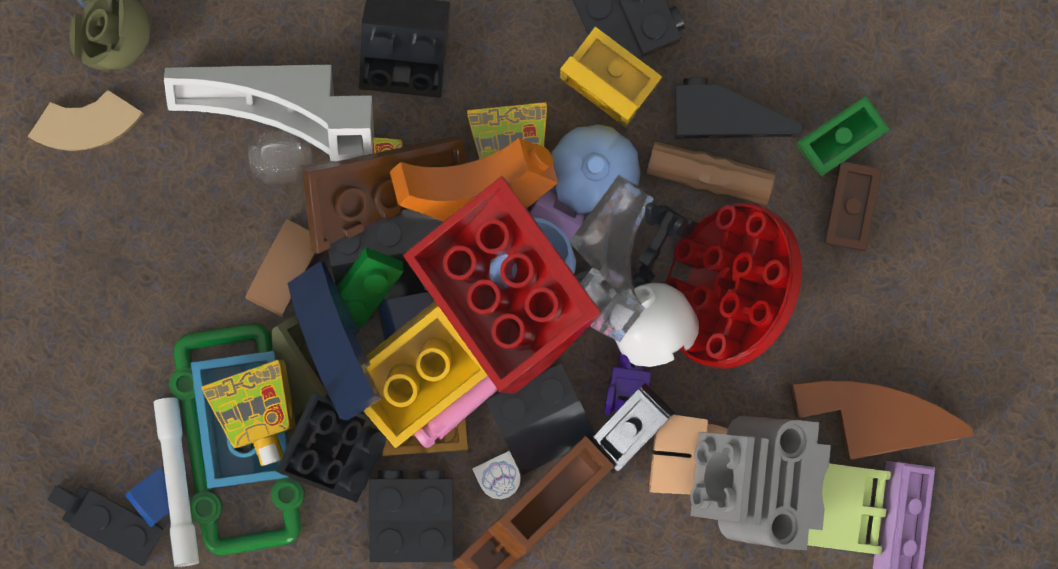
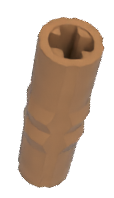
M658 141L654 142L646 175L684 184L696 190H707L715 195H727L765 206L768 204L776 174L774 171L736 162L727 157L714 156L708 152L693 151Z

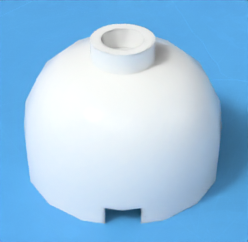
M650 283L632 289L619 300L613 313L612 331L622 355H626L634 365L652 367L674 360L672 353L678 351L682 346L687 351L693 345L699 333V321L692 306L682 292L664 283Z

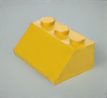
M435 301L366 355L371 364L367 367V370L382 399L363 411L396 448L487 376Z

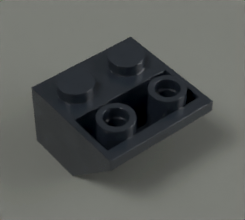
M366 0L361 25L359 89L441 98L450 2L437 0Z

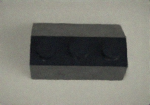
M411 209L401 210V213L387 220L382 218L364 227L365 231L351 238L344 237L330 244L331 248L328 249L336 286L341 282L365 247L398 259L403 264L404 272L382 301L428 292L403 255L440 226L443 221Z

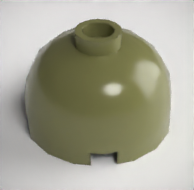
M82 0L88 4L84 8L82 15L74 14L71 22L69 38L73 55L81 58L83 61L81 63L105 71L124 69L135 63L145 51L150 37L149 14L139 0Z

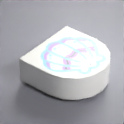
M510 451L472 468L480 487L485 494L492 498H508L516 492L520 485L519 469Z

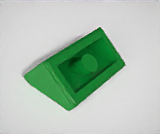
M864 96L798 141L796 147L819 176L822 177L890 129L867 96Z

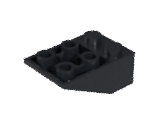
M312 393L276 472L357 503L368 483V478L380 452L385 447L387 438L365 413L360 412L348 421L340 419L330 398Z

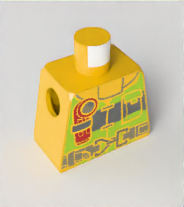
M546 102L467 110L479 159L494 154L517 138L544 147Z
M276 360L201 387L234 448H240L253 443L261 466L282 459L284 453L277 434L295 428L290 387L284 360Z

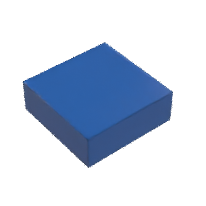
M161 468L157 469L125 494L150 527H153L170 514L165 473Z

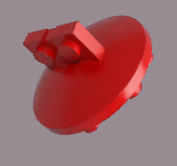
M753 203L726 205L702 219L690 235L677 243L674 250L675 257L668 278L664 283L684 294L699 321V333L693 345L687 351L684 346L679 350L691 360L717 369L734 368L746 364L760 356L771 345L773 346L794 311L802 278V259L798 241L789 224L781 216ZM676 260L691 266L687 282L677 278H670Z

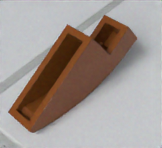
M819 381L789 385L796 418L837 411L846 459L851 460L974 436L971 426L941 407L912 394L881 385L852 381Z
M585 436L475 540L453 564L457 569H508L517 559L527 553L615 466Z

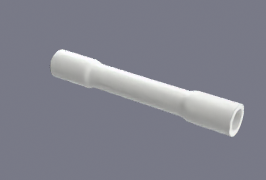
M174 397L155 400L153 403L157 435L161 442L170 512V537L174 567H185L199 564L195 526L191 518L181 440L183 431L179 400Z

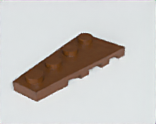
M453 136L303 168L311 250L319 254L331 248L330 244L344 237L351 238L365 231L364 227L382 218L387 220L401 213L400 209L404 207L398 205L390 171L400 162L420 167H449L465 164L464 139Z

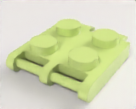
M829 463L822 487L825 508L823 530L809 529L807 545L881 555L882 546H878L881 517H886L887 510L883 508L886 479L890 480L891 471ZM878 478L874 507H870L873 479ZM869 515L873 516L870 544H865Z

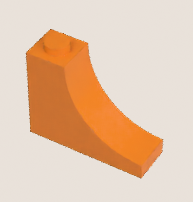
M517 138L494 154L473 162L449 167H420L400 162L390 171L398 205L443 222L500 176L506 179L526 208L530 207L558 183L553 166L554 160L549 150L542 145H536L521 138Z

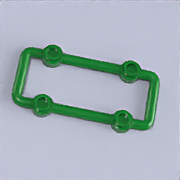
M250 323L189 333L177 340L174 346L176 371L169 380V388L175 398L181 400L195 495L190 500L191 518L195 522L200 523L204 545L215 555H229L293 543L301 532L299 506L304 501L305 489L298 480L290 477L277 479L278 481L271 490L273 504L283 512L284 529L223 539L219 538L217 520L223 512V503L216 493H212L211 488H207L190 351L249 340L256 341L257 353L272 351L270 332L260 324Z

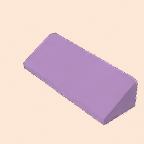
M886 461L885 471H891L890 480L886 479L883 508L887 510L886 517H881L878 546H882L881 555L874 554L873 569H911V563L912 569H923L935 467Z

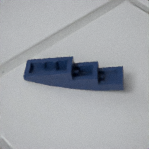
M320 261L287 284L296 316L320 378L339 418L348 421L382 398L367 370V367L371 364L356 337L359 330L325 263Z

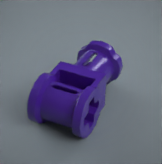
M621 352L619 353L618 366L612 368V375L609 377L604 414L611 415L613 411L617 412L627 402L626 400H619L618 396L631 397L645 383L651 388V383H649L651 372H646L647 366L634 365L632 368L628 357L624 354L622 355Z

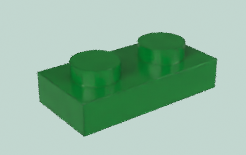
M365 247L337 286L359 329H362L404 272L402 261L368 247Z

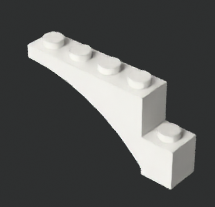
M332 65L165 68L164 84L168 110L226 114L271 125L301 137L330 155V161H340L373 154L374 121L372 96H334Z

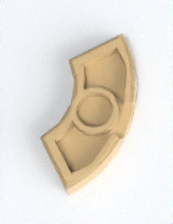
M107 90L96 102L82 108H64L50 102L27 137L42 145L58 150L79 151L107 145L122 137L140 120L144 113Z

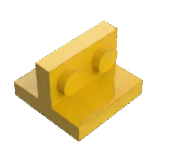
M594 27L573 57L570 56L560 69V79L625 128L662 79L661 75L597 27Z

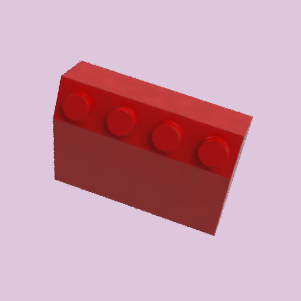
M500 176L403 255L499 392L517 393L545 371L602 314L503 176ZM508 255L501 264L500 274L503 281L510 287L494 282L489 277L490 261L497 256ZM516 263L518 272L514 278L512 267Z

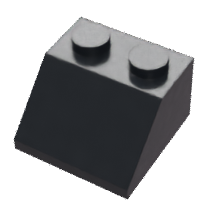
M561 363L542 372L515 394L501 392L486 400L522 475L567 454L585 436L589 440L595 436V432Z

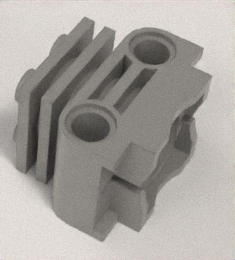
M745 415L738 416L728 426L727 434L699 432L698 444L695 448L694 485L690 494L692 504L690 516L718 520L721 533L727 539L783 549L807 550L809 529L823 530L825 508L822 487L826 471L829 467L831 445L817 444L819 422Z

